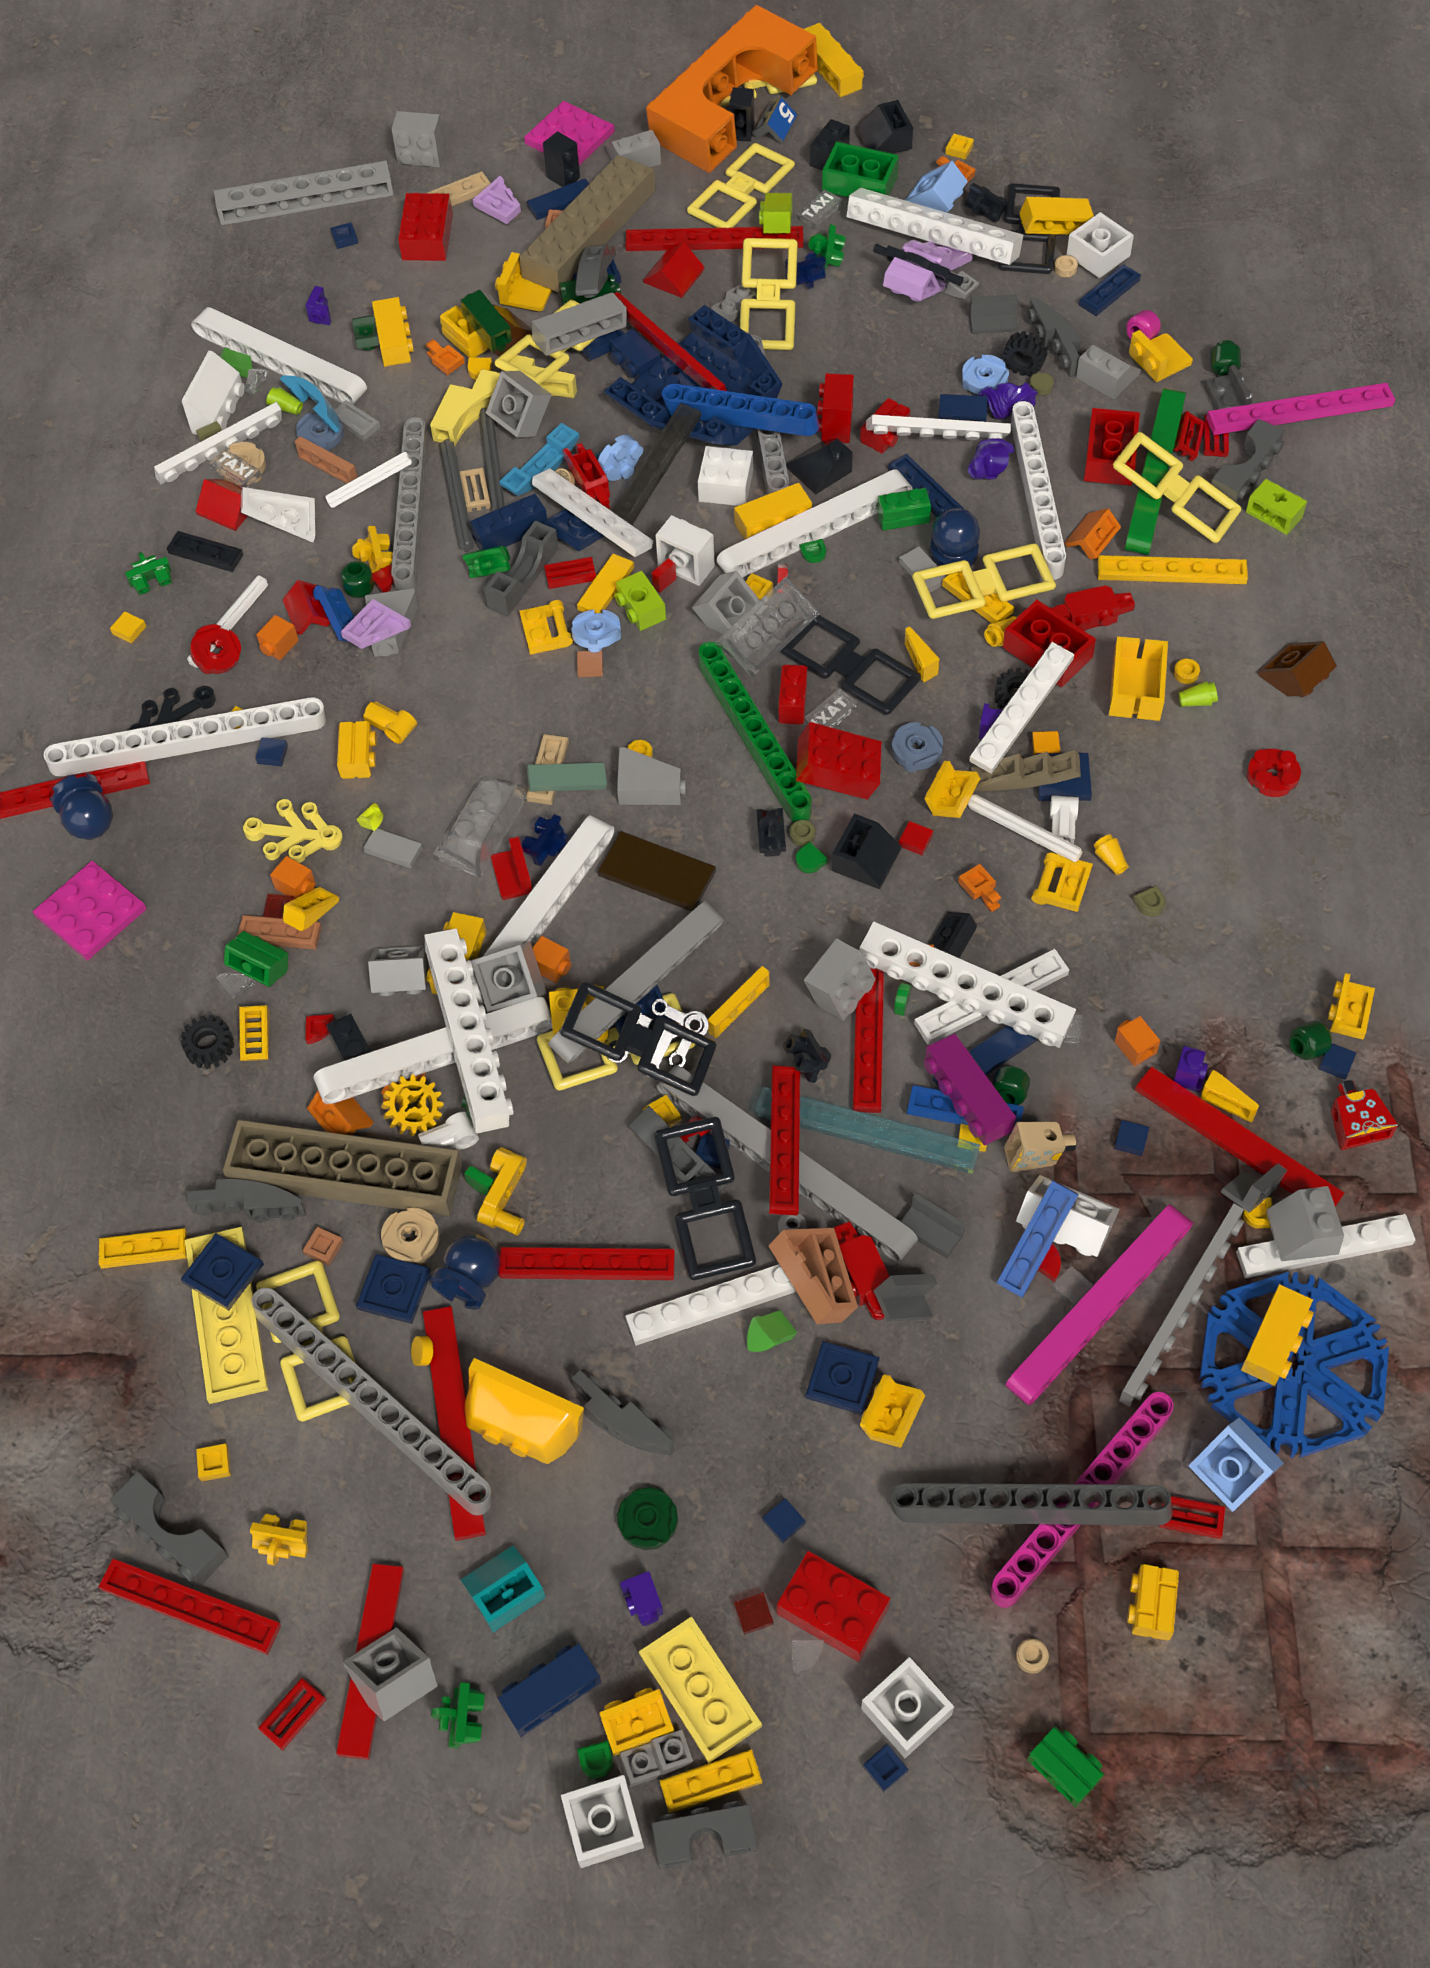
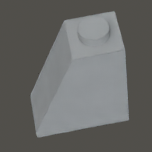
M414 588L365 595L366 605L374 599L406 617L411 623L418 609ZM409 629L372 644L374 657L398 654Z
M619 747L617 784L619 805H681V795H686V779H681L680 768L628 748Z

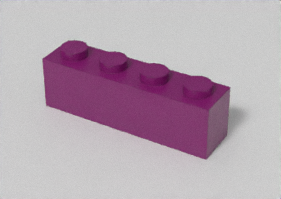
M953 1034L927 1046L924 1059L925 1069L930 1075L933 1074L942 1093L950 1097L956 1113L965 1118L971 1134L975 1138L978 1137L985 1146L1012 1133L1016 1116L957 1035Z

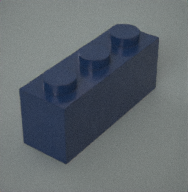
M532 494L471 520L473 540L479 550L502 545L507 547L521 541L534 521L544 524V521L547 520V513L537 495Z
M580 1644L574 1647L571 1645L564 1647L555 1655V1660L547 1665L545 1663L537 1665L529 1672L528 1678L520 1683L515 1681L501 1691L502 1695L498 1697L500 1705L520 1737H523L601 1684L598 1672Z

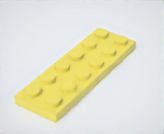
M242 1227L216 1232L247 1251L245 1234ZM215 1233L185 1240L188 1267L192 1265ZM252 1281L229 1311L192 1289L206 1396L209 1404L268 1390L258 1319L252 1305V1297L254 1295Z

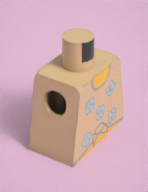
M1017 1122L1004 1146L1009 1171L1011 1173L1053 1166L1057 1163L1063 1152L1076 1149V1140L1073 1134L1062 1135L1060 1125L1057 1122Z

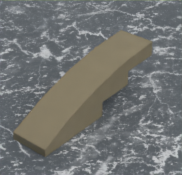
M1076 750L1053 757L1048 752H1044L1024 759L1020 754H1015L1003 758L992 774L978 766L971 768V771L977 772L980 777L974 792L1030 788L1081 777L1080 757Z

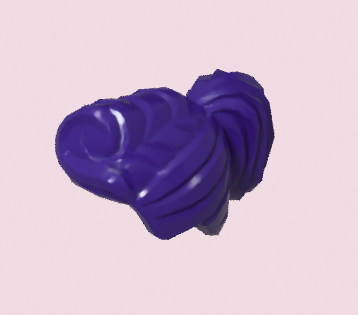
M1001 383L995 385L996 389L987 386L979 393V396H987L988 407L992 415L997 419H1005L1010 416L1014 404L1020 401L1029 402L1034 407L1036 405V395L1038 394L1037 390L1031 388L1028 383H1024L1021 386L1013 383Z
M1000 438L980 441L977 445L976 453L968 466L969 475L974 479H996L1007 468L1009 454L1014 452L1013 445Z

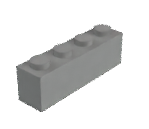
M613 292L532 321V340L546 356L626 327V307Z

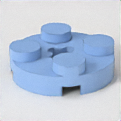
M982 355V358L974 360L975 357H972L963 366L962 386L965 390H969L972 393L979 395L984 387L989 386L996 389L995 385L1008 383L1009 371L1005 368L1006 364L996 356ZM986 373L989 374L988 377L981 376L985 375Z
M621 435L615 438L617 442L612 447L608 444L600 454L598 462L610 481H616L622 477L624 479L630 478L634 473V467L639 457L643 453V448L630 435Z
M588 610L577 615L572 622L573 626L571 628L574 642L595 653L601 651L603 647H607L620 640V620L611 611L602 610V614L595 613L594 610Z

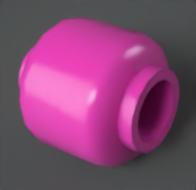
M1150 310L1140 311L1131 317L1126 324V332L1130 340L1132 333L1141 330L1149 340H1152L1158 335L1161 328L1160 319Z

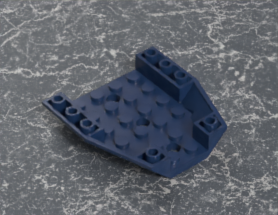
M703 305L688 318L692 332L679 345L724 383L727 391L777 399L782 387V381L750 334L706 305ZM666 355L632 384L620 377L604 390L608 397L649 426L709 443L738 445L756 429L729 425L716 416H713L709 421L670 415L667 412L662 397L664 387L670 384L701 386ZM680 372L678 375H671L672 373Z

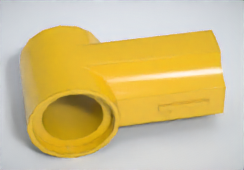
M376 701L370 702L367 705L363 715L364 721H368L374 727L384 731L386 736L397 744H401L417 726L415 718L410 713L404 710L396 712Z

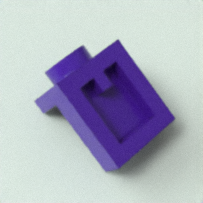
M314 286L306 303L309 322L330 325L331 316L324 288Z

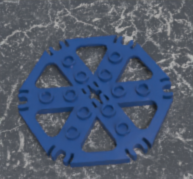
M1289 1272L1226 1291L1225 1295H1222L1219 1299V1302L1225 1306V1310H1219L1214 1305L1212 1306L1206 1319L1199 1380L1205 1378L1201 1383L1202 1388L1210 1386L1216 1390V1393L1208 1395L1207 1401L1212 1403L1211 1408L1230 1423L1240 1418L1270 1449L1271 1440L1274 1441L1273 1452L1276 1455L1280 1451V1445L1285 1444L1290 1448V1457L1294 1458L1299 1446V1458L1363 1438L1372 1428L1365 1422L1364 1418L1369 1417L1375 1422L1379 1420L1384 1412L1389 1346L1381 1349L1387 1343L1386 1338L1376 1340L1372 1337V1334L1377 1333L1381 1328L1379 1324H1374L1376 1319L1320 1277L1316 1281L1317 1288L1313 1287L1315 1283L1314 1275L1309 1276L1307 1284H1301L1298 1281V1272H1294L1289 1283ZM1279 1284L1313 1299L1309 1310L1314 1312L1308 1328L1301 1327L1298 1334L1303 1337V1340L1295 1358H1297V1363L1302 1365H1298L1293 1376V1369L1290 1367L1286 1378L1279 1377L1276 1385L1273 1386L1241 1371L1244 1362L1224 1369L1216 1367L1214 1363L1217 1336L1220 1333H1229L1248 1349L1253 1344L1263 1319L1245 1306L1248 1300L1276 1292ZM1323 1301L1331 1305L1351 1321L1352 1328L1313 1340L1316 1303ZM1290 1352L1289 1357L1287 1359L1288 1361H1290L1291 1357L1294 1355L1293 1352ZM1359 1359L1368 1360L1373 1368L1370 1395L1364 1397L1329 1369ZM1275 1387L1270 1428L1265 1430L1259 1429L1235 1410L1234 1401L1236 1399ZM1307 1394L1342 1421V1430L1317 1439H1309L1304 1435Z

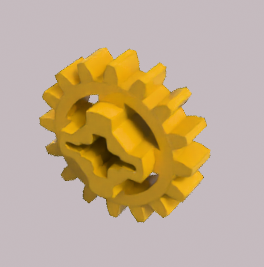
M411 1074L409 1081H406L401 1076L398 1080L399 1085L392 1082L389 1086L391 1091H385L383 1095L388 1100L384 1101L381 1105V1108L388 1109L383 1117L384 1119L391 1118L393 1120L390 1128H394L397 1125L400 1127L399 1134H403L407 1129L410 1136H414L418 1129L420 1133L427 1131V1126L433 1129L436 1125L434 1119L439 1120L442 1116V1113L437 1111L444 1106L443 1102L437 1101L441 1096V1091L433 1092L435 1083L426 1085V1077L424 1076L420 1081H416L414 1074ZM395 1098L397 1099L396 1102L399 1104L398 1112L395 1109ZM427 1098L430 1102V1112L429 1108L426 1106ZM418 1099H420L417 1104V1107H413L412 1109H409L407 1112H405L408 1107V1104H412L413 1102H416ZM406 1120H416L417 1122H409Z

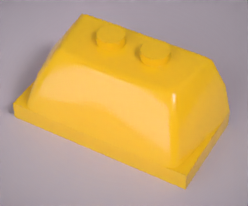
M476 1358L473 1359L469 1366V1390L465 1402L466 1426L469 1429L483 1435L482 1437L489 1443L495 1445L501 1443L510 1447V1451L520 1457H526L527 1455L545 1464H549L563 1456L578 1439L582 1431L584 1407Z

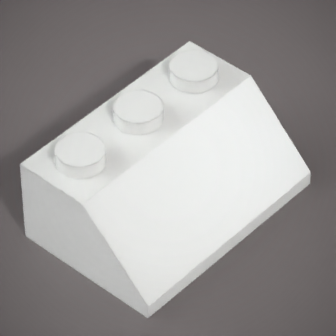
M208 351L182 399L191 432L197 435V429L218 421L221 429L224 430L230 415L235 411L239 398L244 394L245 387L240 373L213 351Z
M1039 1175L1027 1191L1016 1222L1022 1224L1023 1228H1027L1052 1182L1051 1179ZM1069 1188L1078 1193L1079 1196L1054 1242L1069 1244L1076 1247V1250L1083 1255H1094L1097 1257L1104 1246L1120 1209Z

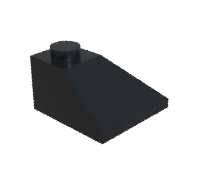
M838 438L825 440L786 463V468L816 495L852 472L853 452Z

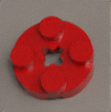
M217 624L206 625L197 630L191 641L190 655L193 662L203 673H226L238 664L241 643L233 631L230 629L227 631ZM215 644L217 648L221 647L222 650L219 651V654L212 653L210 651L211 645Z
M1259 749L1254 753L1247 769V779L1253 787L1254 784L1260 789L1259 793L1269 797H1282L1289 794L1290 790L1296 788L1301 776V768L1296 760V755L1289 750ZM1274 769L1279 773L1277 776H1272V772L1267 771Z

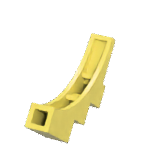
M516 355L509 361L512 365L533 376L538 375L545 369L535 366V359ZM481 369L472 389L450 384L430 424L433 441L441 443L445 439H450V441L454 442V446L457 444L467 428L480 418V410L488 408L500 373ZM556 371L540 385L551 393V396L574 398L577 393L575 375L566 372Z

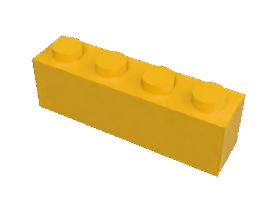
M821 23L805 28L804 30L816 36L817 72L837 95L843 97L862 89V79L864 78L862 68L852 60L851 55L844 51L840 43L831 36L830 32Z

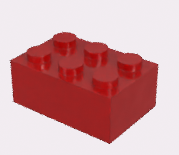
M406 193L398 238L402 260L446 261L453 217L450 193Z
M1092 408L1084 481L1132 486V481L1115 470L1113 463L1136 433H1138L1140 412ZM1137 449L1125 463L1134 471Z
M1036 599L1005 628L1003 648L1032 668L1035 667L1052 642L1073 653V661L1056 683L1062 688L1093 658L1096 638Z
M809 722L798 738L796 781L868 800L880 785L882 741Z
M807 1551L777 1603V1615L855 1661L860 1662L889 1609L891 1598Z

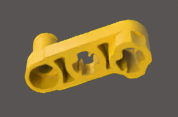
M502 1147L496 1150L492 1158L490 1170L498 1173V1176L479 1210L477 1222L491 1228H501L515 1236L521 1233L525 1220L507 1213L503 1209L527 1164L526 1157Z

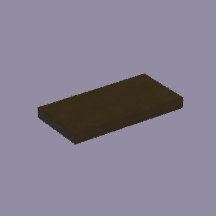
M621 831L599 868L598 876L692 912L698 906L716 872V866Z

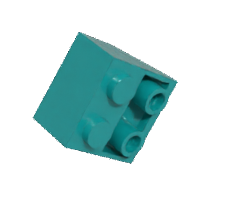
M511 1546L460 1579L492 1633L546 1598L541 1584L514 1546Z

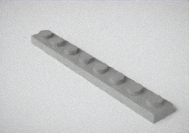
M1232 1205L1123 1389L1119 1400L1123 1404L1130 1407L1135 1398L1139 1401L1141 1400L1148 1388V1385L1144 1383L1149 1374L1154 1377L1163 1362L1158 1359L1163 1350L1167 1353L1170 1351L1177 1338L1172 1334L1177 1327L1182 1329L1190 1316V1313L1187 1312L1191 1303L1195 1306L1197 1305L1204 1292L1200 1288L1204 1280L1211 1281L1218 1268L1214 1265L1218 1257L1224 1259L1231 1246L1227 1242L1231 1234L1237 1236L1241 1230L1244 1221L1240 1218L1244 1209L1238 1205Z

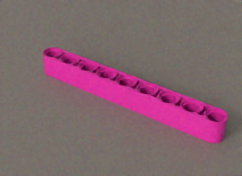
M1171 1204L1166 1206L1017 1368L1006 1382L1005 1387L1030 1406L1183 1239L1194 1222Z
M1163 1392L1152 1393L1074 1484L1115 1485L1167 1424L1174 1406L1169 1395ZM1151 1406H1160L1165 1413L1161 1415L1156 1414L1152 1411ZM1140 1427L1145 1430L1147 1435L1138 1436L1133 1432L1132 1428ZM1122 1449L1128 1454V1457L1124 1459L1119 1458L1114 1454L1113 1450ZM1104 1471L1110 1479L1101 1481L1095 1476V1472ZM1063 1501L1057 1503L1056 1506L1065 1507L1069 1503ZM1091 1502L1087 1506L1094 1508L1099 1505V1502ZM1040 1524L995 1576L990 1592L992 1601L997 1606L1003 1608L1014 1605L1081 1525ZM1046 1538L1050 1540L1053 1547L1043 1549L1037 1544V1540ZM1027 1561L1032 1565L1033 1570L1031 1572H1023L1018 1568L1017 1563ZM1001 1584H1008L1012 1587L1014 1593L1009 1596L1003 1595L998 1591L997 1587Z

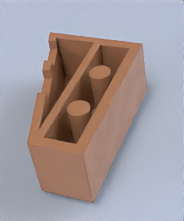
M834 1228L783 1230L770 1243L769 1248L816 1324L842 1323L858 1308Z

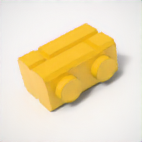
M455 305L441 314L440 322L443 335L467 357L475 358L488 349V346L464 318L462 309L459 306Z
M340 722L337 756L340 778H370L371 767H376V754L372 752V746H377L376 731L371 730L370 722Z
M1143 1564L1140 1566L1138 1574L1132 1573L1130 1592L1136 1593L1135 1605L1129 1604L1127 1623L1133 1624V1635L1166 1641L1171 1639L1174 1633L1179 1571Z

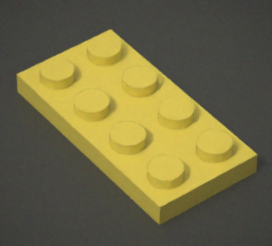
M692 1616L639 1651L643 1662L708 1764L762 1727V1723Z

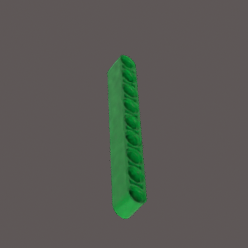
M1163 388L1151 440L1172 455L1186 392ZM1148 450L1142 477L1157 487L1169 471L1170 466ZM1139 487L1125 551L1149 555L1163 495L1159 499H1154Z
M714 642L703 643L698 650L700 671L792 822L798 820L809 821L812 814L811 795L802 782L796 781L794 767L720 646Z

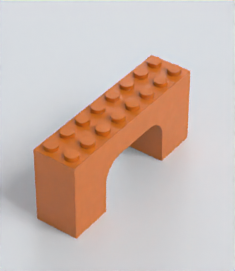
M755 5L707 49L703 55L693 62L689 68L679 75L674 82L665 88L660 95L648 104L646 111L649 130L654 132L661 147L710 174L737 148L734 114L719 106L722 101L731 94L733 87L738 88L750 80L767 82L792 95L818 70L816 36Z

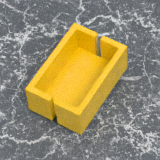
M1117 636L1113 654L1109 716L1132 718V714H1137V719L1160 721L1165 699L1168 641L1145 639L1142 656L1139 659L1137 658L1140 638Z

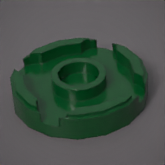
M652 1487L638 1488L620 1503L617 1513L618 1529L624 1540L631 1546L642 1550L658 1549L667 1544L676 1532L678 1525L677 1507L672 1499L662 1490Z

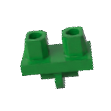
M832 224L829 225L828 235L822 236V234L818 233L809 239L808 244L811 251L815 254H820L819 268L823 270L826 269L828 264L839 267L844 257V252L841 251L844 247L846 236L837 234L836 226Z
M503 545L462 555L468 565L470 578L484 577L495 574L497 571L505 572L511 569L509 564L510 555L507 547H503Z
M143 552L137 553L140 560L131 563L133 569L125 572L130 588L134 587L138 595L146 594L151 590L147 581L154 578L157 579L160 587L172 583L171 568L167 557L156 560L154 555L145 558Z
M460 1682L459 1687L453 1689L452 1708H450L451 1697H442L441 1708L431 1709V1717L439 1720V1731H448L450 1720L448 1748L458 1749L462 1744H474L481 1740V1723L466 1722L467 1711L480 1713L483 1710L485 1693L469 1689L470 1683Z

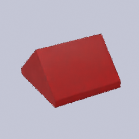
M682 242L663 254L643 279V283L683 298L704 271V265L686 243Z
M204 479L196 514L236 531L248 517V515L241 513L242 487L224 479Z

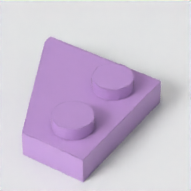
M501 176L496 178L473 199L474 207L505 224H508L521 212L519 202L513 197L510 188L505 186L504 179Z
M372 599L341 631L344 639L363 649L409 629L411 622L406 617Z

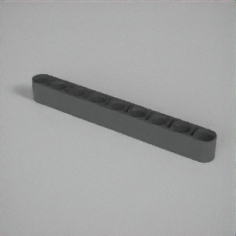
M904 1483L896 1486L891 1494V1500L897 1517L907 1523L1164 1525L1170 1521L1173 1514L1170 1493L1166 1488L1159 1485ZM904 1501H913L910 1505H901ZM935 1501H944L939 1506H932ZM966 1501H974V1504L971 1506H962ZM998 1501L1006 1502L999 1507L993 1506ZM1030 1501L1037 1502L1033 1507L1024 1506ZM1063 1501L1069 1503L1065 1507L1056 1506L1057 1503ZM1091 1502L1100 1503L1099 1506L1094 1508L1087 1506ZM1123 1502H1129L1132 1504L1130 1507L1122 1508L1119 1506ZM1157 1502L1164 1504L1161 1508L1151 1507L1152 1504Z

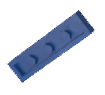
M912 1086L907 1109L908 1115L968 1125L965 1118L956 1113L950 1097L944 1095L941 1090ZM1006 1103L1016 1116L1015 1127L1017 1122H1021L1024 1106Z
M1052 1180L1000 1275L997 1284L1022 1298L1024 1297L1077 1200L1078 1193Z

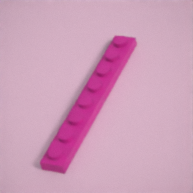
M1388 383L1211 410L1208 411L1206 419L1213 435L1251 429L1258 419L1271 425H1279L1392 407L1395 398Z

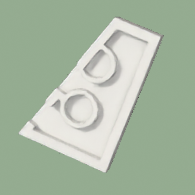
M242 488L241 513L312 543L314 542L315 498Z

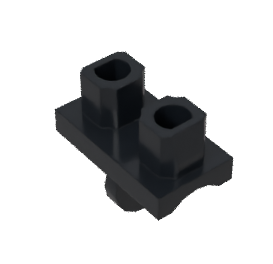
M975 183L970 184L969 195L964 205L971 208L972 213L975 215L981 214L994 222L1000 221L1001 214L1005 211L1008 202L1007 199L991 193L984 186L981 187Z
M783 808L770 811L757 809L759 852L764 853L766 857L779 856L780 852H786Z
M803 1029L799 1036L790 1034L783 1044L786 1053L793 1054L795 1057L793 1065L796 1071L803 1072L808 1082L815 1083L820 1070H825L828 1067L831 1054L827 1048L819 1046L811 1030Z

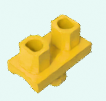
M368 526L369 536L365 540H357V543L352 547V554L363 562L368 560L369 567L372 573L380 570V568H384L389 564L392 565L393 552L381 551L389 549V535L379 534L375 526Z
M264 1514L259 1523H252L250 1527L252 1548L258 1549L259 1554L267 1555L268 1565L275 1566L279 1558L289 1559L290 1555L306 1558L308 1553V1528L306 1521L294 1519L291 1521L289 1528L286 1529L280 1527V1518L276 1515Z

